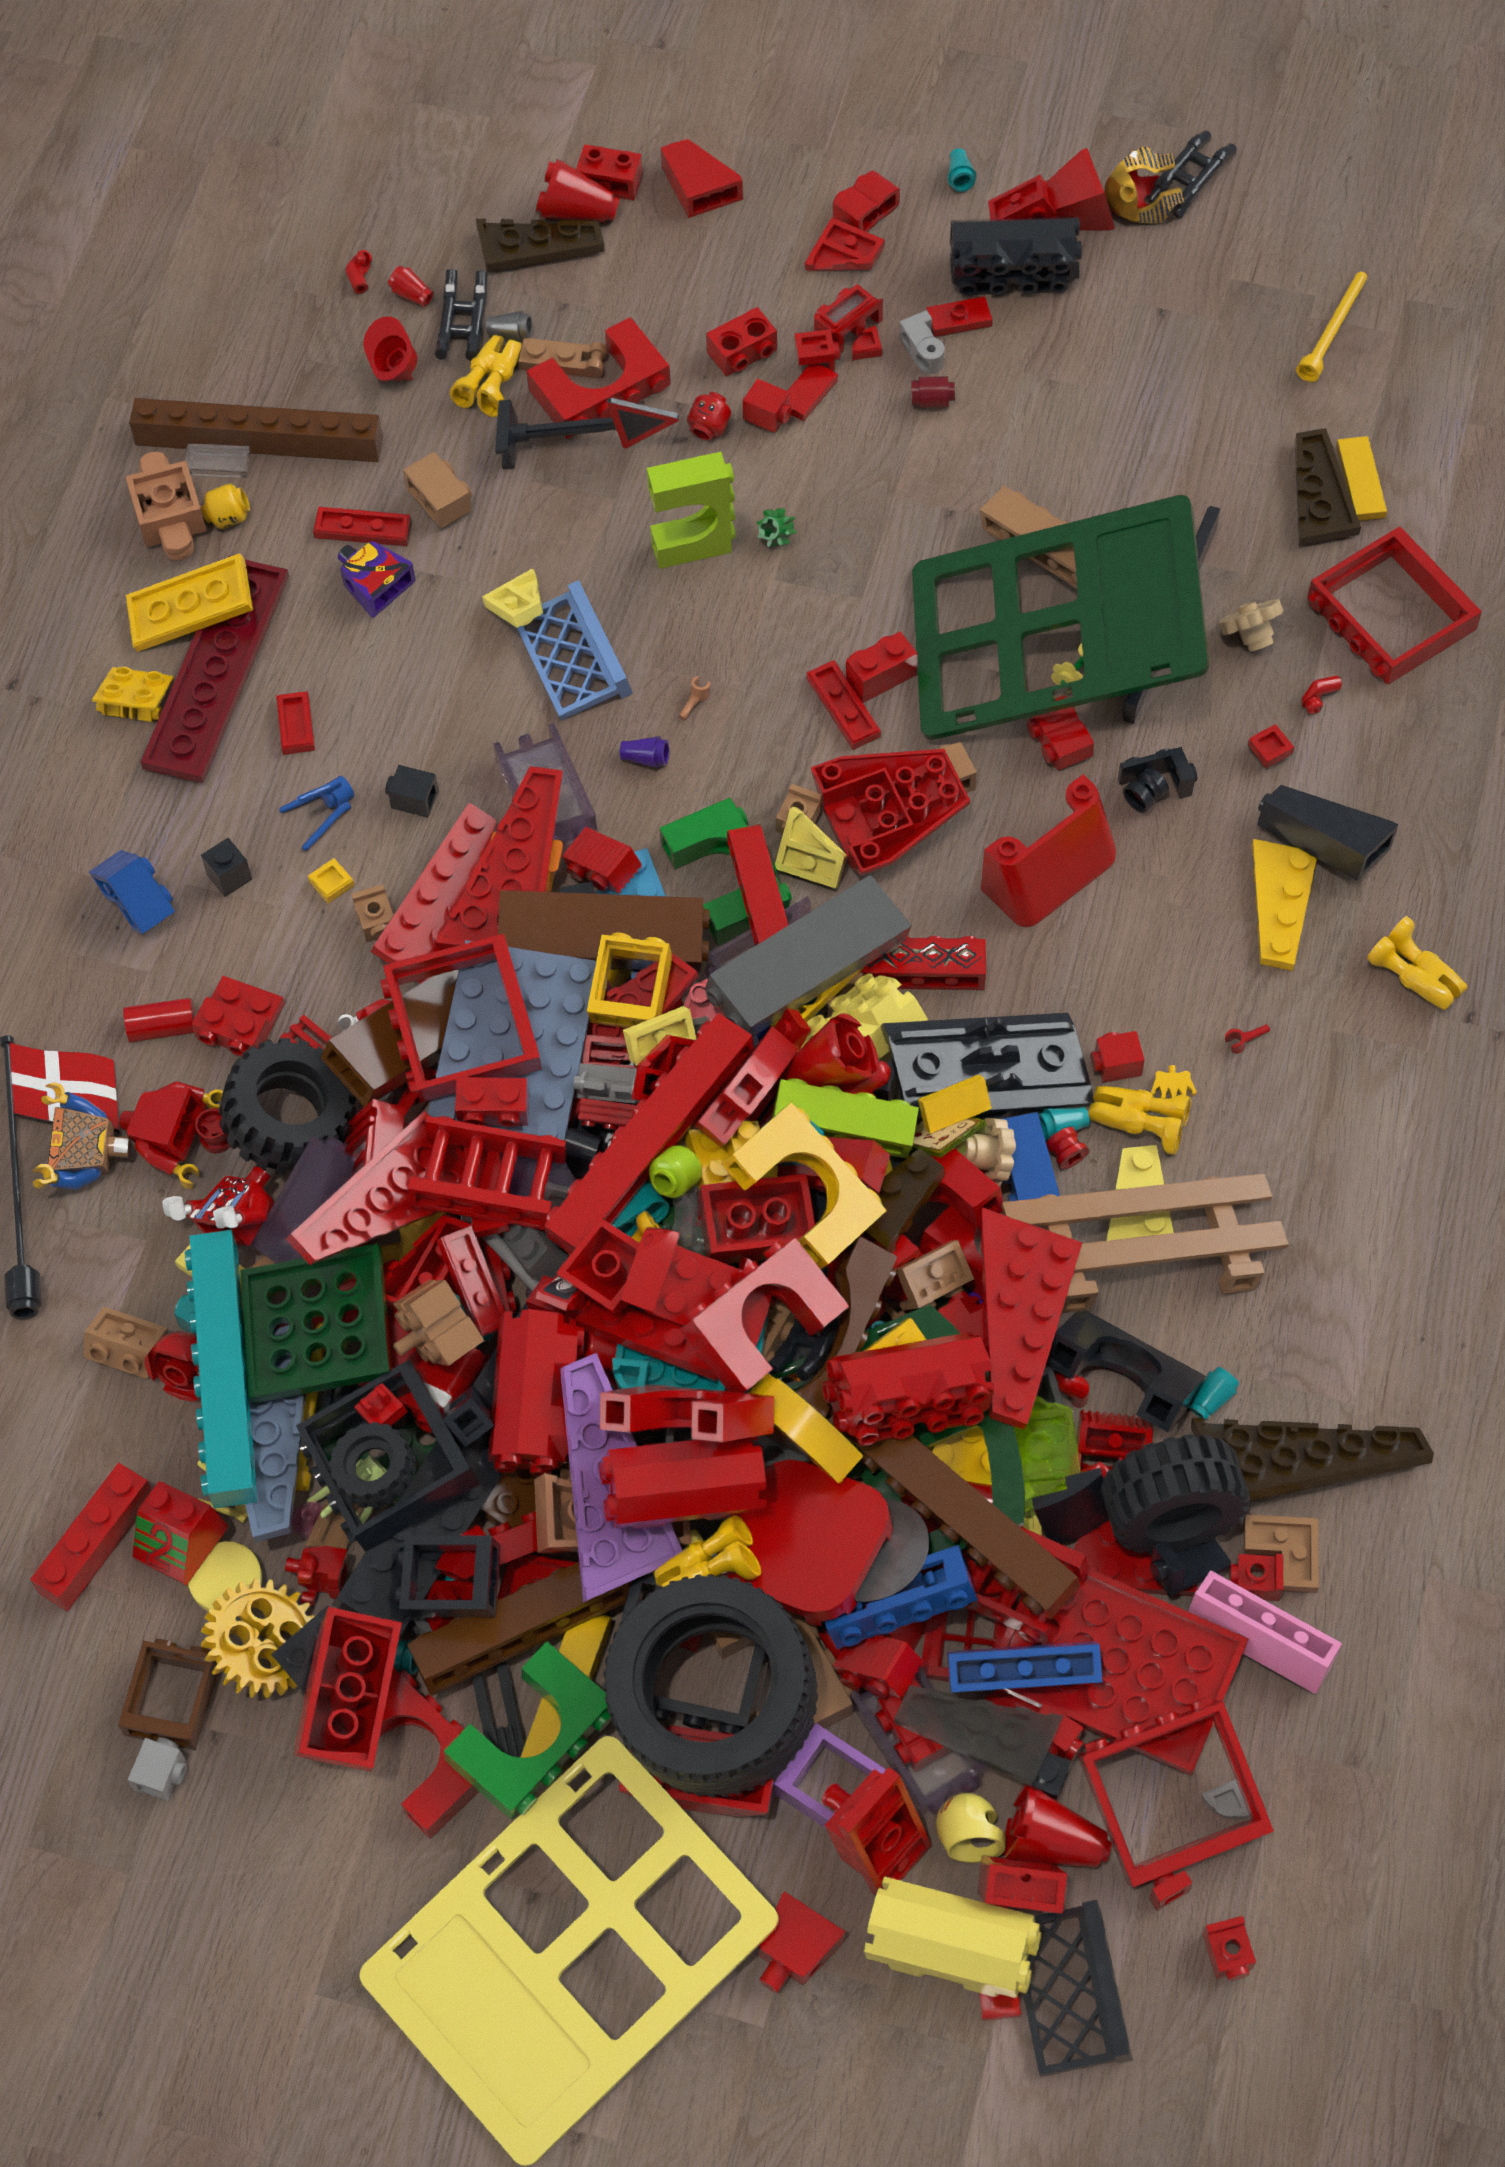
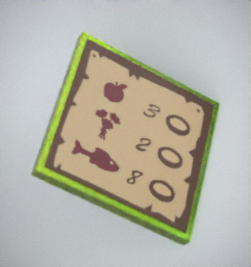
M970 1117L930 1134L925 1130L923 1118L916 1122L913 1145L910 1151L915 1152L921 1148L929 1155L942 1157L983 1128L986 1122L982 1119Z

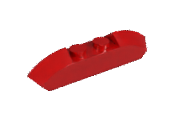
M536 1510L522 1515L523 1523L510 1527L509 1523L505 1522L487 1529L489 1535L501 1544L499 1565L537 1551ZM478 1525L460 1536L487 1535ZM445 1550L435 1568L443 1575L456 1581L474 1576L476 1550Z

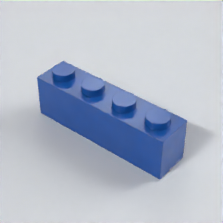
M1038 1112L1003 1118L1007 1120L1008 1129L1014 1131L1016 1143L1015 1151L1012 1154L1014 1160L1013 1169L1010 1172L1009 1179L1002 1181L1003 1184H1009L1011 1194L1007 1195V1201L1037 1199L1048 1194L1060 1196Z
M1096 1641L947 1651L949 1689L951 1692L1102 1682L1100 1645Z

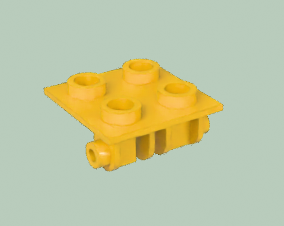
M112 667L92 698V702H96V710L101 711L102 715L126 718L129 710L130 719L135 720L138 714V720L153 723L161 715L162 708L158 707L173 682L174 676L164 675L157 671L144 672L132 670L128 667Z

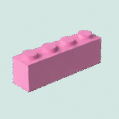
M1211 1570L1196 1591L1188 1612L1249 1638L1243 1651L1244 1655L1314 1694L1317 1693L1330 1672L1342 1646L1341 1642Z

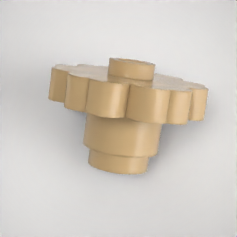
M1272 599L1256 604V601L1238 607V612L1230 614L1218 622L1222 635L1239 631L1243 644L1247 645L1251 652L1274 643L1272 639L1274 632L1269 620L1282 614L1283 608L1279 599Z
M986 1118L983 1126H977L975 1134L970 1133L967 1136H961L956 1143L955 1149L999 1187L1002 1181L1009 1179L1010 1172L1014 1166L1012 1154L1016 1148L1014 1131L1008 1129L1007 1120Z

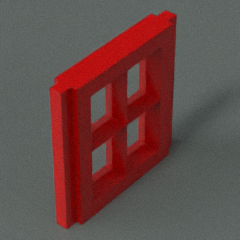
M984 1596V1597H986V1598H988V1599H991V1600H993V1601H995V1602H997L998 1599H999V1598H995V1597H987V1596ZM1014 1601L1011 1609L1016 1610L1017 1601ZM963 1607L968 1609L966 1635L945 1633L948 1611L932 1616L926 1620L922 1653L923 1666L920 1669V1677L949 1682L948 1667L941 1666L944 1640L965 1642L964 1650H971L972 1643L999 1648L1008 1626L995 1620L993 1639L973 1636L976 1611Z

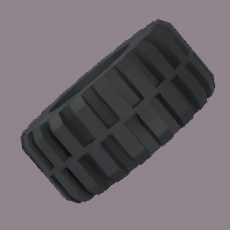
M279 1038L276 1044H273L272 1040L261 1042L258 1050L255 1047L246 1050L242 1058L237 1059L232 1065L219 1104L220 1126L223 1133H229L227 1142L231 1148H239L241 1150L239 1156L246 1162H249L251 1159L257 1162L256 1166L266 1171L267 1167L276 1169L275 1174L286 1175L287 1170H293L294 1174L306 1173L308 1166L312 1170L324 1166L325 1161L332 1160L338 1153L340 1146H343L350 1127L349 1121L355 1115L356 1107L354 1104L356 1097L323 1062L321 1056L324 1049L320 1046L317 1049L308 1046L309 1042L299 1040V1043H291L290 1038ZM272 1089L295 1091L311 1102L318 1117L304 1124L280 1122L263 1110L257 1096Z
M1193 1434L1183 1435L1181 1438L1175 1439L1174 1437H1169L1155 1444L1154 1442L1146 1444L1144 1448L1138 1451H1131L1126 1454L1125 1459H1119L1113 1464L1112 1470L1107 1471L1101 1486V1494L1115 1539L1126 1549L1139 1554L1147 1552L1149 1555H1152L1153 1546L1164 1540H1167L1175 1553L1186 1548L1187 1550L1196 1548L1197 1545L1204 1542L1206 1544L1216 1540L1217 1536L1225 1535L1231 1531L1233 1525H1238L1242 1521L1243 1516L1246 1515L1250 1504V1495L1235 1450L1217 1437L1213 1439L1210 1435L1202 1434L1199 1437H1195Z

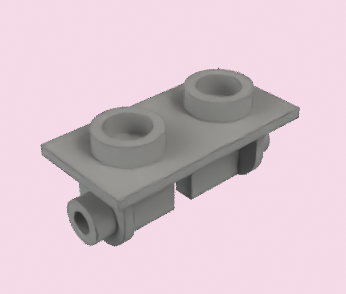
M580 1063L578 1076L575 1075L573 1088L576 1089V1098L638 1104L640 1100L631 1099L637 1069Z

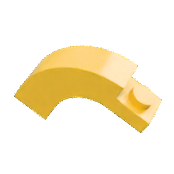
M767 1373L749 1391L750 1394L774 1396V1426L790 1439L819 1469L837 1483H840L863 1457L829 1421L778 1378L775 1379Z

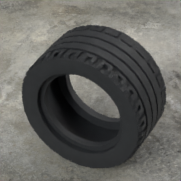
M700 1574L695 1575V1578L688 1579V1577H683L676 1582L673 1580L669 1582V1585L665 1587L660 1586L653 1593L647 1594V1598L642 1602L636 1603V1607L627 1613L628 1617L625 1621H621L619 1624L620 1628L613 1635L614 1641L608 1647L609 1655L605 1657L606 1670L603 1673V1677L606 1680L603 1684L606 1693L605 1703L609 1708V1715L612 1718L614 1727L634 1757L650 1774L656 1776L664 1784H669L671 1788L680 1789L687 1794L693 1792L696 1796L708 1795L713 1798L716 1795L728 1797L729 1794L733 1793L739 1795L742 1794V1791L746 1790L750 1792L754 1790L755 1786L759 1784L761 1786L765 1785L766 1781L770 1778L774 1779L777 1777V1773L780 1770L784 1771L788 1768L787 1764L795 1760L796 1753L803 1749L805 1739L809 1738V1730L815 1722L813 1716L817 1714L816 1703L818 1701V1683L813 1660L803 1636L792 1617L784 1610L780 1603L776 1602L773 1596L767 1595L760 1587L754 1588L752 1583L741 1582L740 1579L735 1577L730 1579L727 1575L715 1577L714 1574H708L707 1576H701ZM710 1632L734 1633L751 1640L769 1656L771 1685L762 1710L746 1728L722 1740L697 1742L676 1736L660 1725L654 1708V1686L662 1664L673 1650L692 1637Z

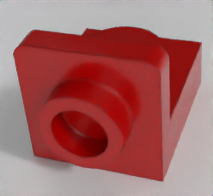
M831 329L794 333L798 365L827 362L828 369L835 372V360H840V349L838 341L833 342Z

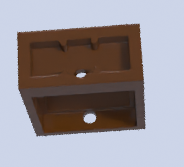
M155 1639V1642L143 1640L118 1726L123 1735L142 1740L147 1738L153 1741H157L158 1737L175 1742L181 1748L196 1751L218 1675H213L212 1673L217 1662L205 1661V1657L211 1650L204 1647L191 1646L190 1650L178 1648L174 1642L165 1639ZM155 1662L203 1672L188 1724L140 1715Z

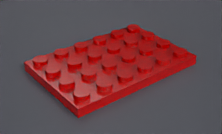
M1089 1569L1083 1581L1079 1580L1080 1588L1051 1620L1047 1617L1044 1624L1050 1628L1053 1637L1051 1644L1098 1642L1100 1645L1102 1682L999 1689L1039 1708L1047 1702L1080 1726L1108 1739L1115 1740L1121 1737L1119 1731L1129 1726L1140 1723L1143 1729L1156 1724L1154 1717L1165 1712L1176 1710L1177 1715L1191 1710L1189 1704L1198 1699L1210 1696L1212 1701H1223L1249 1638ZM1022 1595L1015 1611L1030 1617L1032 1612L1022 1603L1021 1600L1024 1598ZM1008 1626L999 1648L1047 1644L1040 1640L1037 1644L1031 1643L1018 1634V1630ZM1211 1717L1205 1718L1134 1746L1131 1749L1188 1775H1192L1212 1728L1213 1720Z

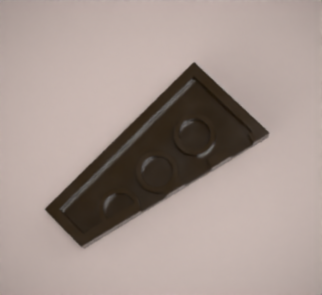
M476 219V227L487 272L605 252L598 221L560 220L558 224H547L543 220H531V224L514 223L513 219H501V223H487L486 219Z
M1322 428L1296 433L1295 464L1299 546L1359 535L1361 525L1327 429Z

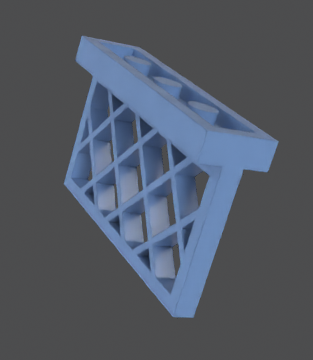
M579 580L567 585L569 592L542 604L543 614L534 618L543 621L538 633L526 631L523 626L517 628L561 721L617 694L620 695L621 699L633 694L626 675ZM569 604L571 610L566 620L553 617L557 608ZM550 623L563 627L558 639L544 636ZM570 629L583 632L578 644L565 641ZM541 642L554 645L549 658L536 654ZM561 648L575 651L570 663L556 660ZM582 653L595 657L590 669L577 666ZM552 667L566 670L561 683L548 679ZM573 672L586 675L582 688L568 685ZM593 678L605 680L609 686L599 692L588 690ZM565 691L578 695L575 703L565 708L561 707L560 701Z

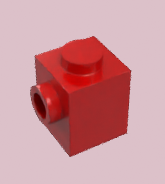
M758 378L742 400L743 420L773 433L777 432L782 423L786 424L792 413L790 392Z
M1137 1031L1121 1034L1119 1032L1104 1034L1096 1039L1095 1051L1090 1053L1092 1068L1094 1072L1099 1071L1102 1083L1142 1076L1145 1059Z

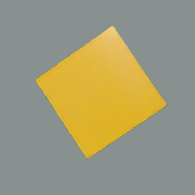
M335 858L307 876L309 883L328 904L355 886L354 880Z

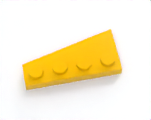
M1253 839V874L1256 888L1255 903L1258 917L1257 931L1260 964L1293 971L1317 858L1296 847Z

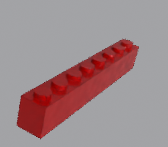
M720 1013L712 1021L707 1020L700 1027L695 1042L691 1047L686 1046L681 1050L676 1058V1065L673 1069L659 1077L654 1086L655 1091L647 1100L642 1099L637 1104L632 1114L633 1117L626 1126L621 1125L614 1132L610 1146L604 1153L599 1152L592 1159L589 1171L583 1179H577L573 1182L567 1192L568 1197L561 1206H555L550 1210L544 1225L549 1240L571 1254L600 1217L613 1224L650 1178L649 1168L653 1160L669 1147L677 1145L754 1050L753 1039L750 1033Z

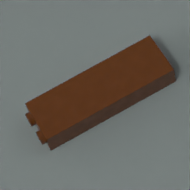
M500 890L498 935L504 933L508 947L597 961L601 935L611 936L612 933H624L631 936L632 939L645 940L647 937H656L664 940L665 943H669L673 954L697 972L701 971L702 961L708 962L709 941H702V929H709V909H703V898ZM612 956L610 969L643 970L656 961Z
M459 970L432 976L402 995L423 1071L440 1060ZM392 1001L329 1039L321 1056L323 1062L364 1107L372 1099L379 1100L406 1083L405 1072L412 1071L409 1060H401L397 1041L403 1040L401 1030H393L388 1010L394 1009Z

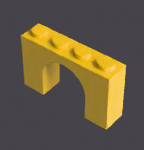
M791 1102L728 1157L722 1165L745 1191L772 1167L782 1162L802 1163L818 1174L827 1193L826 1210L818 1223L804 1234L798 1242L821 1270L887 1210L882 1206L880 1197L861 1182L854 1167L848 1162H844L834 1151L831 1141L826 1136L820 1135L810 1124L808 1115L802 1109L796 1108Z

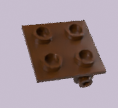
M518 1468L513 1473H502L480 1508L486 1513L484 1518L495 1525L497 1522L501 1524L508 1522L510 1527L523 1523L521 1516L536 1510L534 1480L540 1476L531 1475L528 1469Z

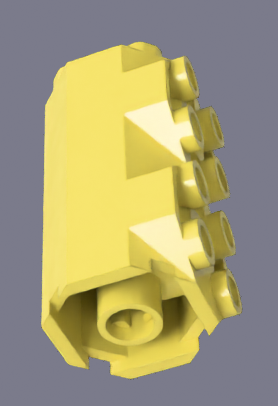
M866 974L855 982V987L849 992L836 997L831 1002L830 1006L833 1009L832 1017L825 1019L823 1015H817L807 1021L811 1031L802 1047L831 1018L844 1013L851 1015L861 1023L862 1026L858 1027V1030L864 1037L870 1035L877 1050L878 1061L887 1063L891 1058V1054L880 1027L882 1023L928 1021V1018L916 998L909 991L903 995L897 990L901 984L895 978L882 975L874 978L872 974Z
M888 1877L883 1878L882 1885L884 1889L879 1888L868 1923L867 1933L873 1934L874 1940L873 1944L865 1943L864 1953L867 1959L886 1963L891 1970L922 1977L927 1974L961 1983L966 1990L992 1997L1002 1994L1017 1998L1019 1992L1027 1994L1032 1970H1029L1030 1962H1028L1029 1955L1036 1956L1041 1938V1933L1039 1932L1040 1924L1035 1923L1034 1915Z

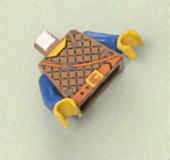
M53 1082L45 1085V1087L54 1090L55 1098L43 1096L41 1097L42 1102L46 1105L60 1103V1107H55L48 1164H40L32 1170L34 1173L39 1172L43 1174L45 1180H35L33 1182L35 1188L41 1189L51 1183L53 1187L79 1190L98 1180L100 1175L109 1173L111 1157H130L131 1139L129 1137H114V1126L107 1119L105 1112L87 1099L70 1092H65L63 1086L59 1083Z

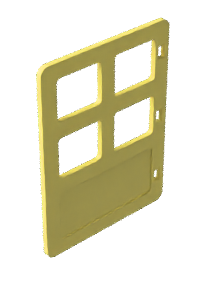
M606 1736L599 1739L537 1798L535 1804L525 1815H520L384 1944L362 1966L360 1980L363 1986L513 2160L518 2164L530 2166L538 2162L776 1929L779 1918L774 1907L624 1745L615 1737ZM586 1768L592 1778L575 1792L567 1784ZM607 1774L615 1775L664 1830L663 1836L616 1881L609 1880L560 1826L561 1817ZM533 1845L540 1846L589 1902L587 1910L540 1954L532 1951L485 1897L486 1889ZM499 1850V1853L506 1860L488 1875L480 1867ZM685 1856L690 1857L741 1913V1920L693 1966L686 1965L636 1909L637 1900L674 1864ZM608 1929H614L666 1987L665 1994L617 2040H612L560 1981L561 1974ZM411 1934L418 1944L401 1959L393 1951Z

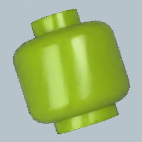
M671 1146L653 1160L649 1168V1176L652 1186L657 1192L669 1198H679L699 1182L702 1177V1167L700 1160L690 1149L683 1146Z

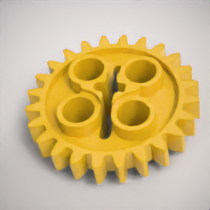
M258 1579L252 1581L249 1589L243 1581L239 1582L236 1586V1592L228 1587L223 1593V1598L217 1597L213 1602L212 1606L214 1609H209L204 1617L209 1623H205L201 1629L202 1633L209 1635L202 1641L201 1647L212 1649L205 1657V1661L217 1662L216 1667L212 1671L213 1675L224 1672L226 1676L223 1680V1685L225 1686L234 1680L237 1682L236 1693L238 1694L245 1686L249 1687L251 1698L255 1697L259 1689H262L267 1699L273 1694L274 1688L280 1696L284 1695L288 1690V1685L293 1689L297 1688L296 1683L271 1654L286 1642L281 1637L280 1631H286L293 1636L316 1616H306L305 1614L310 1603L298 1605L296 1601L299 1598V1592L289 1597L286 1595L287 1585L283 1584L278 1591L274 1590L271 1579H269L264 1588H261ZM251 1608L261 1610L264 1613L265 1619L255 1617L252 1614ZM260 1634L266 1638L263 1642L257 1638ZM229 1635L239 1636L243 1645L233 1644L230 1641ZM258 1658L267 1659L271 1663L272 1669L262 1667L258 1662Z

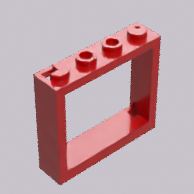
M1401 526L1312 579L1307 596L1310 606L1325 617L1331 629L1335 633H1339L1348 642L1351 650L1366 661L1372 673L1380 677L1387 685L1476 631L1482 611ZM1390 557L1405 570L1454 622L1394 660L1332 595L1333 592Z
M504 933L383 965L386 979L380 980L384 998H392L394 1009L388 1010L393 1030H401L403 1040L397 1041L402 1061L409 1060L412 1071L405 1072L410 1092L417 1091L420 1102L456 1093V1077L513 1078L542 1070L540 1055ZM496 960L523 1055L426 1081L399 985Z
M1210 1696L1198 1699L1189 1704L1191 1710L1179 1715H1177L1176 1710L1165 1712L1154 1717L1156 1724L1143 1729L1140 1723L1129 1726L1119 1731L1120 1738L1108 1743L1105 1737L1096 1739L1084 1745L1085 1752L1077 1754L1110 1841H1112V1846L1125 1880L1131 1887L1141 1885L1274 1832L1223 1701H1212ZM1211 1717L1251 1819L1134 1865L1095 1762Z

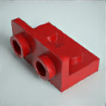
M1041 174L988 201L990 219L1057 217L1055 209L1049 202L1046 181Z

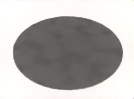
M885 1499L890 1510L894 1529L890 1542L884 1541L855 1596V1601H875L895 1594L907 1586L924 1565L929 1550L928 1530L921 1516L910 1506L896 1500Z

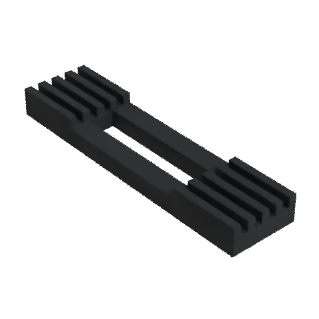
M505 1660L497 1664L496 1669L508 1720L507 1727L501 1726L495 1730L493 1726L482 1672L472 1676L484 1736L502 1752L521 1758L525 1745Z

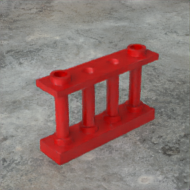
M427 1116L426 1139L433 1140L434 1143L425 1176L422 1178L411 1176L408 1187L409 1206L545 1230V1219L552 1209V1201L543 1199L545 1186L547 1185L552 1162L565 1163V1140H560L552 1135L538 1136L455 1121L447 1116ZM448 1143L469 1147L461 1180L457 1184L439 1181ZM482 1150L503 1153L495 1189L493 1190L474 1187ZM517 1156L538 1159L530 1195L527 1197L509 1193Z
M1020 1527L1074 1573L1079 1580L1083 1581L1090 1569L1086 1555ZM944 1563L936 1565L932 1572L944 1568ZM976 1564L971 1578L978 1600L967 1604L965 1607L1018 1630V1634L1031 1643L1037 1644L1040 1640L1046 1644H1051L1053 1637L1049 1626L1044 1624L1047 1618L1044 1613L1041 1612L1039 1616L1032 1613L1028 1617L1011 1609L1019 1593L1015 1588L1011 1592L1004 1588L997 1602L978 1594L991 1568L987 1564L983 1568ZM923 1569L921 1570V1575H926L929 1571Z

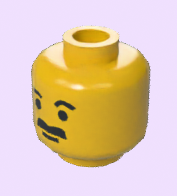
M225 484L209 490L204 497L205 504L201 505V511L206 522H212L218 529H225L244 522L247 512L250 511V504L244 490L241 487L237 488L233 484Z

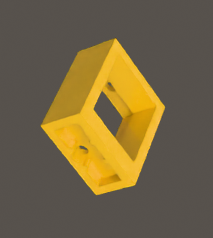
M612 933L611 936L601 935L587 1007V1014L591 1023L629 1028L662 1014L673 956L669 943H665L664 940L656 937H647L645 940L632 939L631 936L624 933ZM612 956L659 962L651 1007L604 1001Z

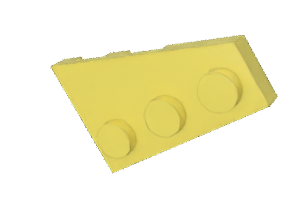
M1157 1145L1122 1149L1115 1190L1164 1184ZM1170 1212L1111 1218L1107 1241L1174 1233Z

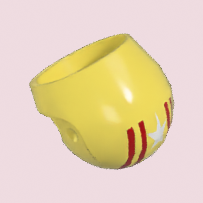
M960 1793L950 1797L940 1807L935 1826L939 1840L950 1858L960 1862L976 1863L981 1862V1855L998 1857L1005 1851V1834L1001 1829L993 1825L997 1819V1814L992 1805L983 1797L973 1793ZM971 1838H987L994 1840L995 1843L987 1847L977 1848L972 1845Z

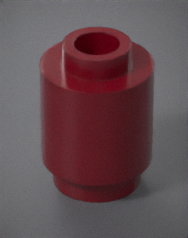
M948 376L919 377V380H911L912 405H919L920 408L949 407V401H955V383L948 382Z

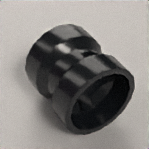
M1146 768L1139 774L1138 781L1130 782L1123 789V795L1127 803L1139 813L1148 811L1153 806L1155 799H1161L1169 792V786L1165 778L1153 768Z

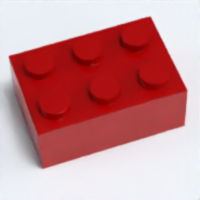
M807 1173L760 1178L746 1191L737 1181L701 1185L697 1202L706 1257L725 1264L739 1263L741 1256L751 1261L767 1260L763 1253L779 1240L785 1246L794 1238L799 1240L815 1225Z

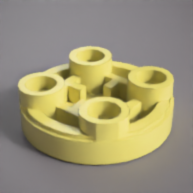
M231 1541L218 1542L192 1577L188 1586L197 1604L208 1612L209 1609H214L212 1604L217 1597L223 1598V1593L228 1587L236 1592V1586L239 1582L243 1581L249 1589L254 1579H258L261 1586L262 1570L256 1556L246 1546Z

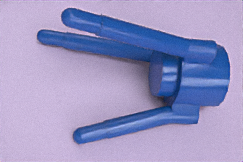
M342 775L321 787L299 795L296 800L279 808V811L284 813L319 797L322 798L327 807H337L302 846L303 851H307L342 813L351 808L348 801L354 798V792L349 782Z

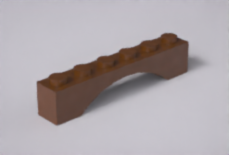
M862 1237L856 1238L846 1248L834 1274L839 1294L849 1307L839 1315L838 1330L831 1352L814 1377L796 1391L800 1397L824 1418H826V1415L830 1416L834 1412L831 1403L825 1402L822 1393V1382L828 1381L827 1361L831 1360V1357L851 1354L861 1350L868 1336V1332L864 1331L869 1319L873 1320L881 1308L880 1294L883 1288H887L891 1284L896 1274V1269L893 1268L897 1256ZM775 1426L774 1433L765 1435L799 1454L803 1453Z

